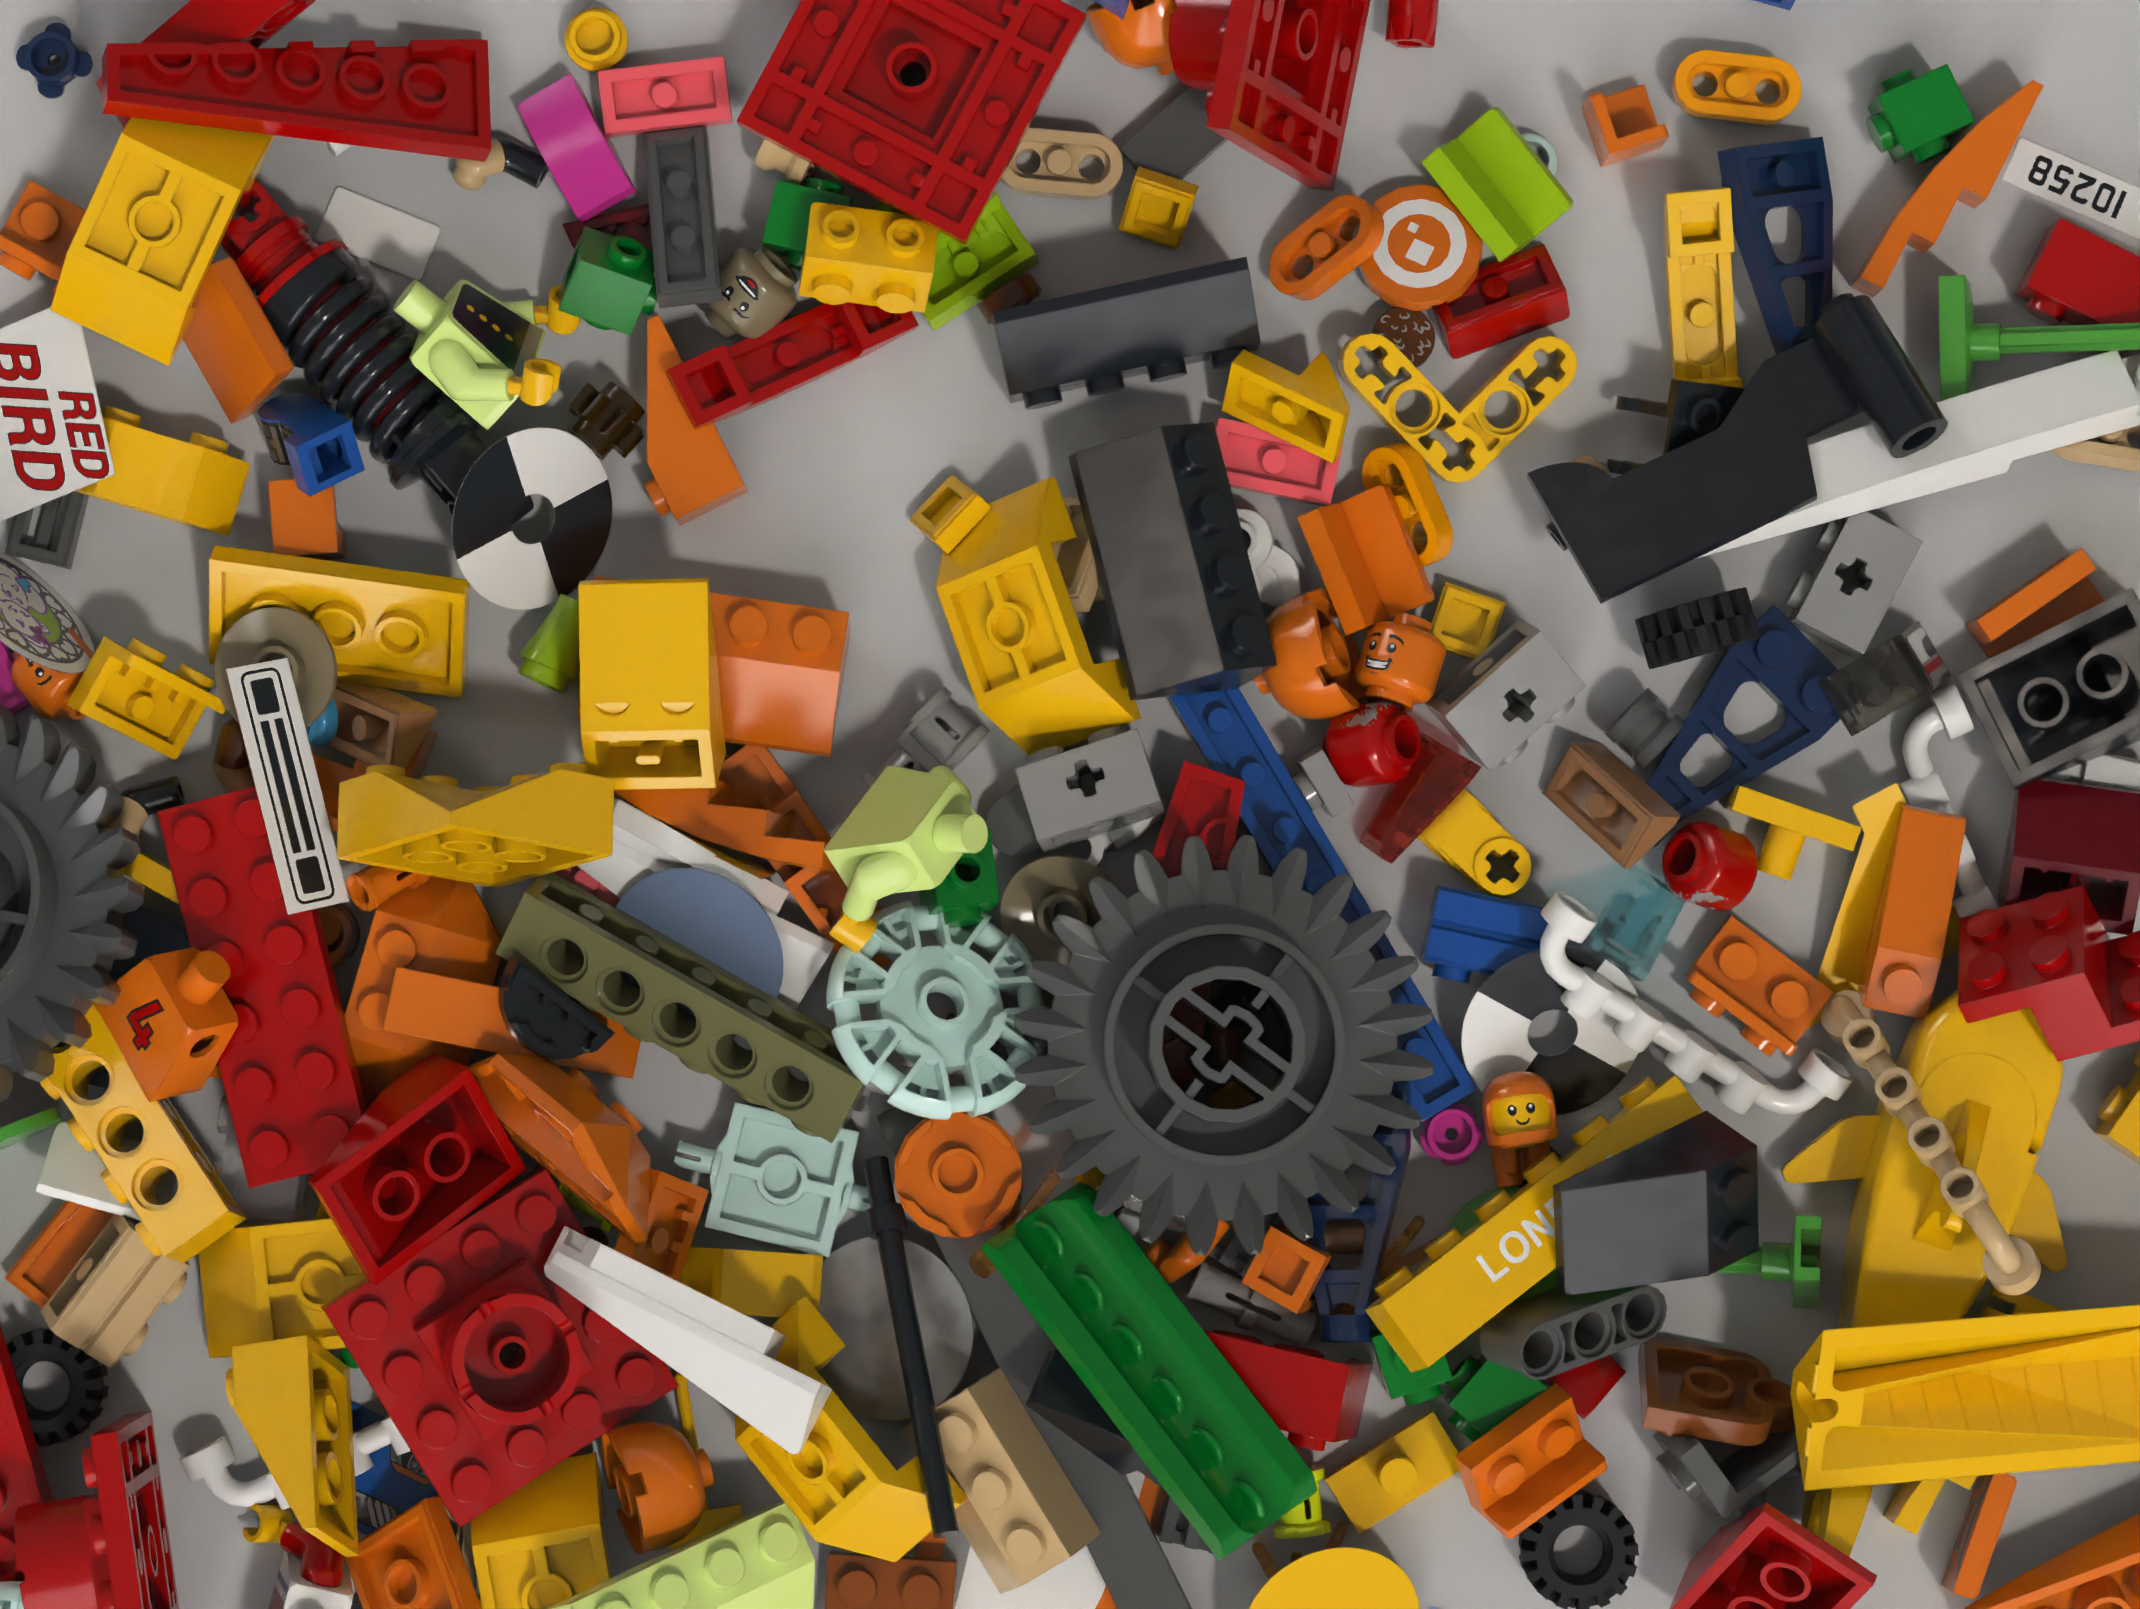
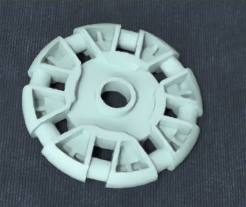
M909 900L893 904L874 913L871 917L878 922V926L864 947L858 953L846 946L840 947L832 964L826 992V1008L834 1011L837 1025L831 1031L839 1053L852 1073L864 1086L870 1081L889 1095L887 1103L913 1115L930 1119L948 1120L952 1113L967 1112L968 1116L972 1118L993 1111L1015 1098L1026 1088V1084L1016 1081L1014 1070L1031 1059L1046 1055L1047 1041L1030 1037L1017 1030L1014 1026L1015 1015L1032 1009H1051L1049 1006L1044 1005L1042 989L1026 973L1029 963L1035 961L1024 943L1013 932L1010 936H1007L990 923L989 920L992 916L981 912V923L966 928H949L948 924L945 925L943 913L929 915L926 905L913 906ZM930 930L932 937L936 938L937 946L921 947L919 931ZM973 942L993 956L989 963L979 954L969 949ZM875 954L885 955L893 962L887 971L871 960ZM939 992L950 997L956 1006V1018L946 1020L935 1016L927 1005V994ZM1008 992L1009 995L1017 996L1019 1007L1005 1008L1003 1010L1000 993ZM876 1004L873 1020L862 1021L859 1005ZM996 1041L1006 1047L1009 1055L1006 1061L990 1050ZM893 1049L914 1063L906 1076L886 1061ZM958 1069H962L965 1086L950 1087L948 1075H952Z

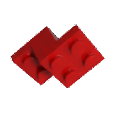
M2083 885L2059 892L2045 893L2037 898L1996 909L1982 910L1977 914L1960 918L1958 1007L1967 1024L2030 1007L2058 1062L2140 1041V931L2110 940Z

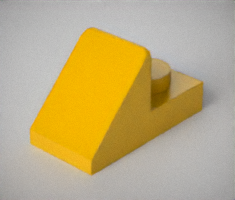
M1243 349L1231 363L1221 411L1334 463L1340 454L1350 407L1325 353L1320 352L1308 367L1298 375Z

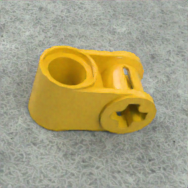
M1455 782L1411 828L1415 836L1444 863L1452 868L1454 867L1484 895L1498 898L1510 897L1524 887L1530 877L1532 864L1529 853L1523 845L1499 825L1494 816L1473 795ZM1491 854L1494 858L1499 859L1508 854L1514 859L1515 863L1510 868L1512 875L1516 878L1513 883L1505 878L1498 880L1496 883L1488 879L1486 874L1490 871L1491 865L1485 859L1487 855Z

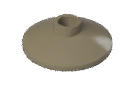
M283 607L262 608L241 617L224 635L215 658V684L222 704L238 723L225 669L288 658L292 666V677L305 728L317 721L327 709L336 688L337 660L328 636L307 615Z
M1057 854L1035 859L1023 866L1006 886L1000 905L1002 932L1007 936H1010L1013 932L1024 943L1035 961H1051L1067 965L1073 954L1059 941L1052 929V922L1057 915H1061L1058 908L1059 903L1062 901L1071 902L1078 910L1077 919L1093 928L1101 918L1092 904L1088 891L1089 882L1098 876L1104 878L1115 887L1116 885L1099 867L1076 856Z

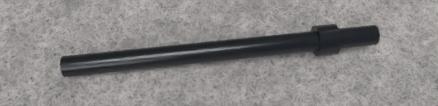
M886 1156L871 1157L862 1162L871 1208L865 1211L869 1235L871 1239L877 1240L933 1537H950L958 1534L959 1528L902 1236L908 1231L905 1212L902 1204L896 1203L888 1158Z

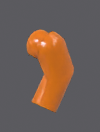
M1219 1220L1214 1241L1205 1256L1196 1255L1192 1252L1186 1232L1175 1246H1172L1163 1238L1155 1240L1148 1247L1145 1255L1167 1283H1173L1202 1264L1230 1228V1225L1225 1221Z

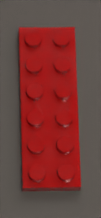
M255 786L157 811L190 948L195 947L200 951L209 950L218 953L227 961L231 971L229 979L222 988L238 1015V1027L219 1058L218 1064L248 1187L250 1189L314 1173L367 1110L318 908L287 915Z

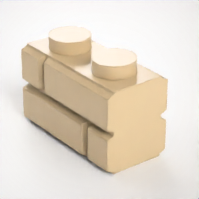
M117 1214L111 1217L40 1311L48 1327L55 1335L76 1348L82 1349L86 1354L109 1368L115 1365L122 1354L130 1356L141 1346L148 1332V1324L146 1322L161 1303L168 1305L179 1296L187 1281V1273L185 1271L190 1266L188 1261L181 1263L167 1258L163 1254L159 1257L154 1256L144 1245L135 1230V1225L140 1221Z

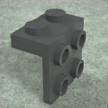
M1795 1428L1785 1433L1769 1432L1768 1438L1763 1443L1743 1446L1719 1465L1715 1463L1702 1443L1695 1437H1669L1659 1432L1653 1435L1664 1453L1656 1458V1461L1678 1490L1682 1488L1692 1501L1699 1498L1724 1520L1731 1514H1734L1736 1517L1743 1516L1759 1506L1767 1496L1765 1489L1783 1475L1791 1478L1801 1474Z

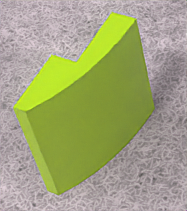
M994 191L966 245L939 231L937 233L934 273L925 313H921L933 332L1003 285L1040 263L1035 251L1002 205L996 191ZM883 201L871 208V210L905 214Z

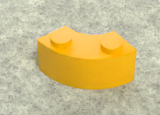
M104 406L102 417L115 475L78 489L76 492L174 522L229 536L251 463L226 455L229 443L195 432H192L189 443L138 428L141 416Z

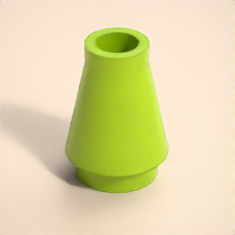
M563 594L559 595L553 609L518 656L523 658V661L517 673L563 694L570 680L577 682L580 668L578 600Z

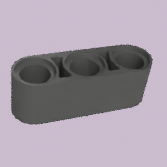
M1650 1285L1564 1296L1557 1288L1510 1304L1483 1324L1479 1345L1482 1354L1488 1361L1534 1380L1547 1379L1653 1338L1663 1326L1667 1305L1665 1297L1660 1290Z

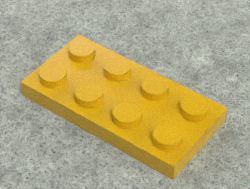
M215 545L209 558V664L215 665L220 642L237 620L258 609L283 607L307 615L326 633L333 646L337 660V681L462 698L467 672L470 584L466 579Z

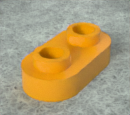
M1700 50L1688 55L1680 63L1672 79L1674 99L1686 113L1701 118L1762 125L1775 124L1787 118L1798 105L1802 93L1801 80L1798 73L1789 63L1782 59L1715 50ZM1698 76L1708 77L1714 84V93L1710 96L1698 95L1692 86L1693 79ZM1762 83L1772 85L1777 92V100L1770 104L1761 102L1756 96V86Z
M1395 442L1372 450L1365 458L1362 466V481L1365 491L1380 484H1388L1422 566L1425 567L1443 560L1449 554L1453 544V529L1423 458L1412 446L1402 442Z

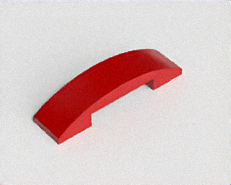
M848 302L839 305L823 303L777 324L758 338H746L728 347H725L724 344L669 368L665 373L693 428L698 429L745 412L809 384L916 329L919 325L912 311L890 313L877 306Z

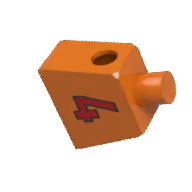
M192 947L152 955L142 960L117 980L121 992L114 1005L103 1006L94 1002L149 1102L200 1091L238 1027V1015L222 988L230 977V967L227 961L216 952L209 950L200 951Z

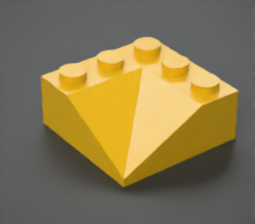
M563 762L551 764L549 772L542 775L522 774L512 776L510 784L503 787L481 786L471 790L459 787V780L454 777L433 775L415 779L405 777V769L399 766L372 765L366 768L365 775L339 783L337 859L499 888L612 856L614 779L588 774V766L584 764Z

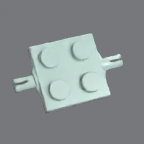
M736 1101L728 1132L718 1145L717 1150L686 1143L682 1140L679 1141L676 1150L679 1153L699 1157L701 1160L676 1155L673 1167L710 1175L712 1197L704 1226L706 1228L830 1257L837 1226L848 1209L865 1212L871 1208L870 1202L864 1200V1198L869 1199L867 1187L854 1184L853 1160L860 1131L843 1127L833 1143H830L821 1137H813L802 1133L794 1127L791 1120L773 1110Z

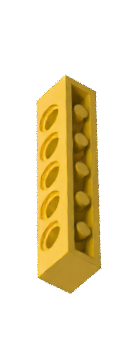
M93 1003L84 1015L90 1023L92 1037L81 1049L70 1044L58 1048L57 1046L53 1047L51 1050L55 1059L54 1072L39 1083L51 1098L57 1100L61 1097L73 1115V1117L67 1120L70 1131L86 1151L91 1152L95 1149L106 1165L107 1169L101 1172L102 1180L121 1204L130 1202L141 1219V1222L135 1225V1230L147 1249L156 1257L163 1254L167 1258L185 1263L246 1220L247 1217L169 1098L152 1102L148 1101L96 1005ZM107 1069L110 1080L106 1092L99 1098L91 1100L88 1094V1083L91 1077L97 1071ZM140 1120L144 1129L143 1139L135 1149L125 1152L121 1142L122 1134L129 1124ZM174 1172L178 1180L177 1192L169 1202L160 1205L155 1195L157 1183L166 1174Z

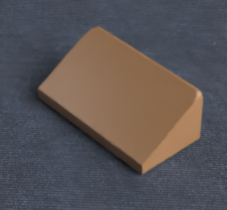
M337 681L333 698L338 710V726L336 735L327 745L370 765H394L406 769L433 725L438 710L388 688Z
M1572 742L1542 793L1624 869H1630L1675 826L1681 817L1670 804L1609 749L1597 742Z

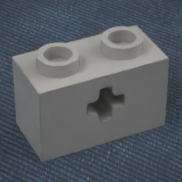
M1867 511L1827 522L1815 543V548L1822 551L1823 554L1813 573L1802 570L1786 598L1785 604L1794 608L1789 617L1790 622L1798 630L1853 659L1863 655L1923 541ZM1852 565L1857 569L1854 579L1862 587L1855 588L1845 594L1840 590L1843 580L1835 572L1842 571Z
M1519 619L1441 688L1426 705L1467 754L1489 771H1492L1497 765L1503 766L1515 760L1527 747V739L1544 723H1552L1563 717L1573 707L1575 703L1574 697L1586 685L1541 630ZM1512 690L1510 695L1515 702L1511 707L1507 708L1508 702L1504 696L1508 691Z
M1123 726L1105 728L1091 734L1087 738L1089 743L1087 745L1064 752L1062 746L1048 747L1030 754L1026 758L1027 765L1014 768L1037 841L1044 853L1166 813L1137 728L1125 732ZM1087 773H1092L1097 781L1095 783L1097 793L1090 797H1085L1080 789L1082 787L1080 777Z

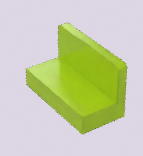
M1499 107L1489 109L1457 138L1439 146L1421 162L1500 262L1522 250L1571 209L1574 204L1570 195Z

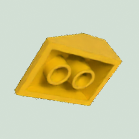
M308 1335L233 1346V1368L228 1369L225 1376L226 1394L229 1403L234 1408L300 1525L305 1531L346 1558L359 1556L350 1368Z

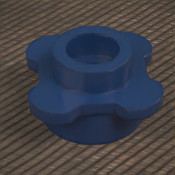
M62 23L49 24L45 32L33 37L28 44L22 45L16 54L18 66L22 70L29 71L38 81L39 93L49 99L61 97L68 83L76 77L88 76L93 68V60L90 54L86 51H80L71 40V30ZM53 55L60 57V63L57 66L49 64V59Z

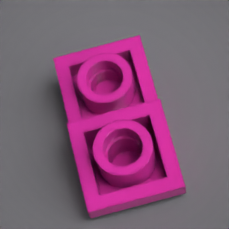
M571 73L516 105L551 174L581 223L586 222L636 192L613 143L602 131L580 84Z

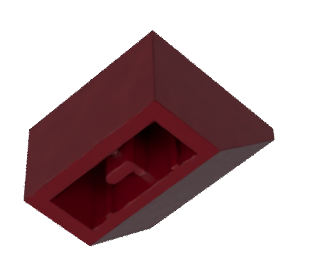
M2043 778L2016 789L1997 894L2000 907L2037 898L2045 893L2059 892L2083 885L2106 932L2124 935L2133 933L2140 896V791L2052 778Z

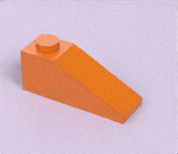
M657 314L647 319V464L654 478L644 482V485L660 517L672 512L675 520L681 526L747 493L748 490L715 424L713 423L698 429L693 428L665 373L669 368L683 363V360L663 320Z
M1902 804L1858 981V989L1863 1007L1924 1019L1928 1015L1943 955L1967 822L1965 816Z

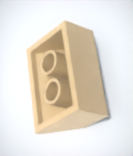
M1001 1368L996 1369L935 1407L947 1471L968 1497L955 1510L958 1526L1000 1594L1028 1583L1069 1559L1102 1534ZM912 1422L902 1427L900 1431L917 1456Z

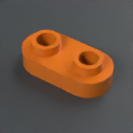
M1344 194L1332 199L1283 238L1274 248L1269 261V276L1275 288L1286 295L1303 301L1312 300L1322 295L1377 250L1384 234V220L1380 210L1374 204L1352 194ZM1360 224L1358 233L1353 238V232L1355 228ZM1313 262L1312 272L1305 277L1307 266Z

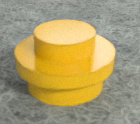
M589 8L579 12L571 19L565 31L564 39L568 55L577 66L586 71L610 70L623 60L628 50L629 37L624 23L615 13L607 9Z

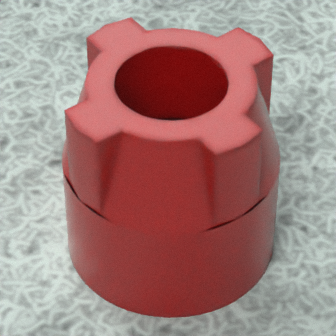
M1388 0L1385 41L1391 42L1399 48H1433L1435 46L1439 0Z

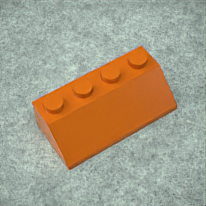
M599 576L594 577V580H620ZM710 592L725 742L831 757L850 640L849 612ZM580 688L577 711L578 721H580Z

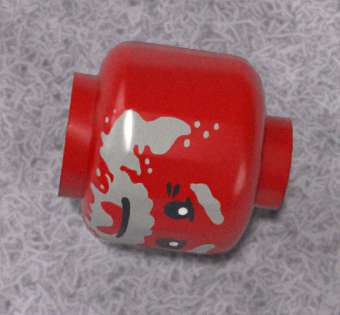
M1383 700L1362 703L1357 710L1331 718L1323 739L1322 749L1340 780L1346 785L1359 788L1390 784L1404 779L1419 757L1421 737L1416 722L1398 704Z
M1706 821L1688 823L1678 830L1665 846L1662 855V872L1666 887L1678 899L1714 911L1729 910L1743 902L1752 890L1757 877L1758 859L1755 848L1747 837L1741 833Z

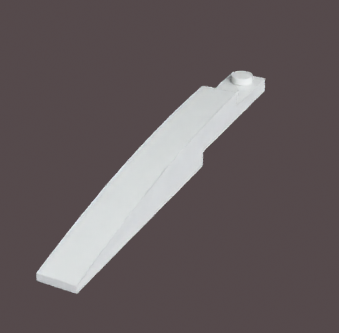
M2109 351L1937 402L1936 404L1948 421L1946 430L1926 448L1903 458H1893L1872 424L1810 444L1808 449L1817 491V500L1700 557L2007 473L2013 460L2139 426L2140 354L2121 359L2118 351Z

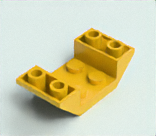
M131 117L117 141L67 251L50 311L170 366L197 308L192 305L242 194L244 191L251 190L275 135Z
M1056 478L1044 479L989 503L988 505L991 507V510L949 554L942 551L936 583L940 602L978 708L1028 755L1053 746H1062L1065 749L1087 740L1091 734L1102 729L1123 726L1141 719L1136 701H1130L1120 658L1097 664L1093 663L1052 547L1076 537Z
M330 1217L264 1225L262 1223L237 1225L198 1253L209 1358L232 1357L233 1346L308 1335L326 1350L346 1348L321 1306L358 1284L366 1276Z
M805 1295L770 1327L786 1336L775 1360L829 1387L818 1372L846 1345ZM831 1390L803 1449L798 1454H790L735 1414V1441L816 1542L896 1562L932 1531L918 1455L896 1470L833 1390ZM948 1472L956 1510L968 1497Z
M596 1452L566 1458L471 1520V1544L482 1609H546L612 1578L602 1522L607 1516Z

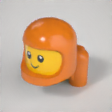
M1514 1071L1493 1078L1486 1085L1481 1100L1487 1145L1490 1146L1497 1189L1523 1185V1181L1526 1179L1522 1173L1536 1161L1550 1153L1549 1140L1559 1137L1554 1095L1549 1084L1536 1073Z

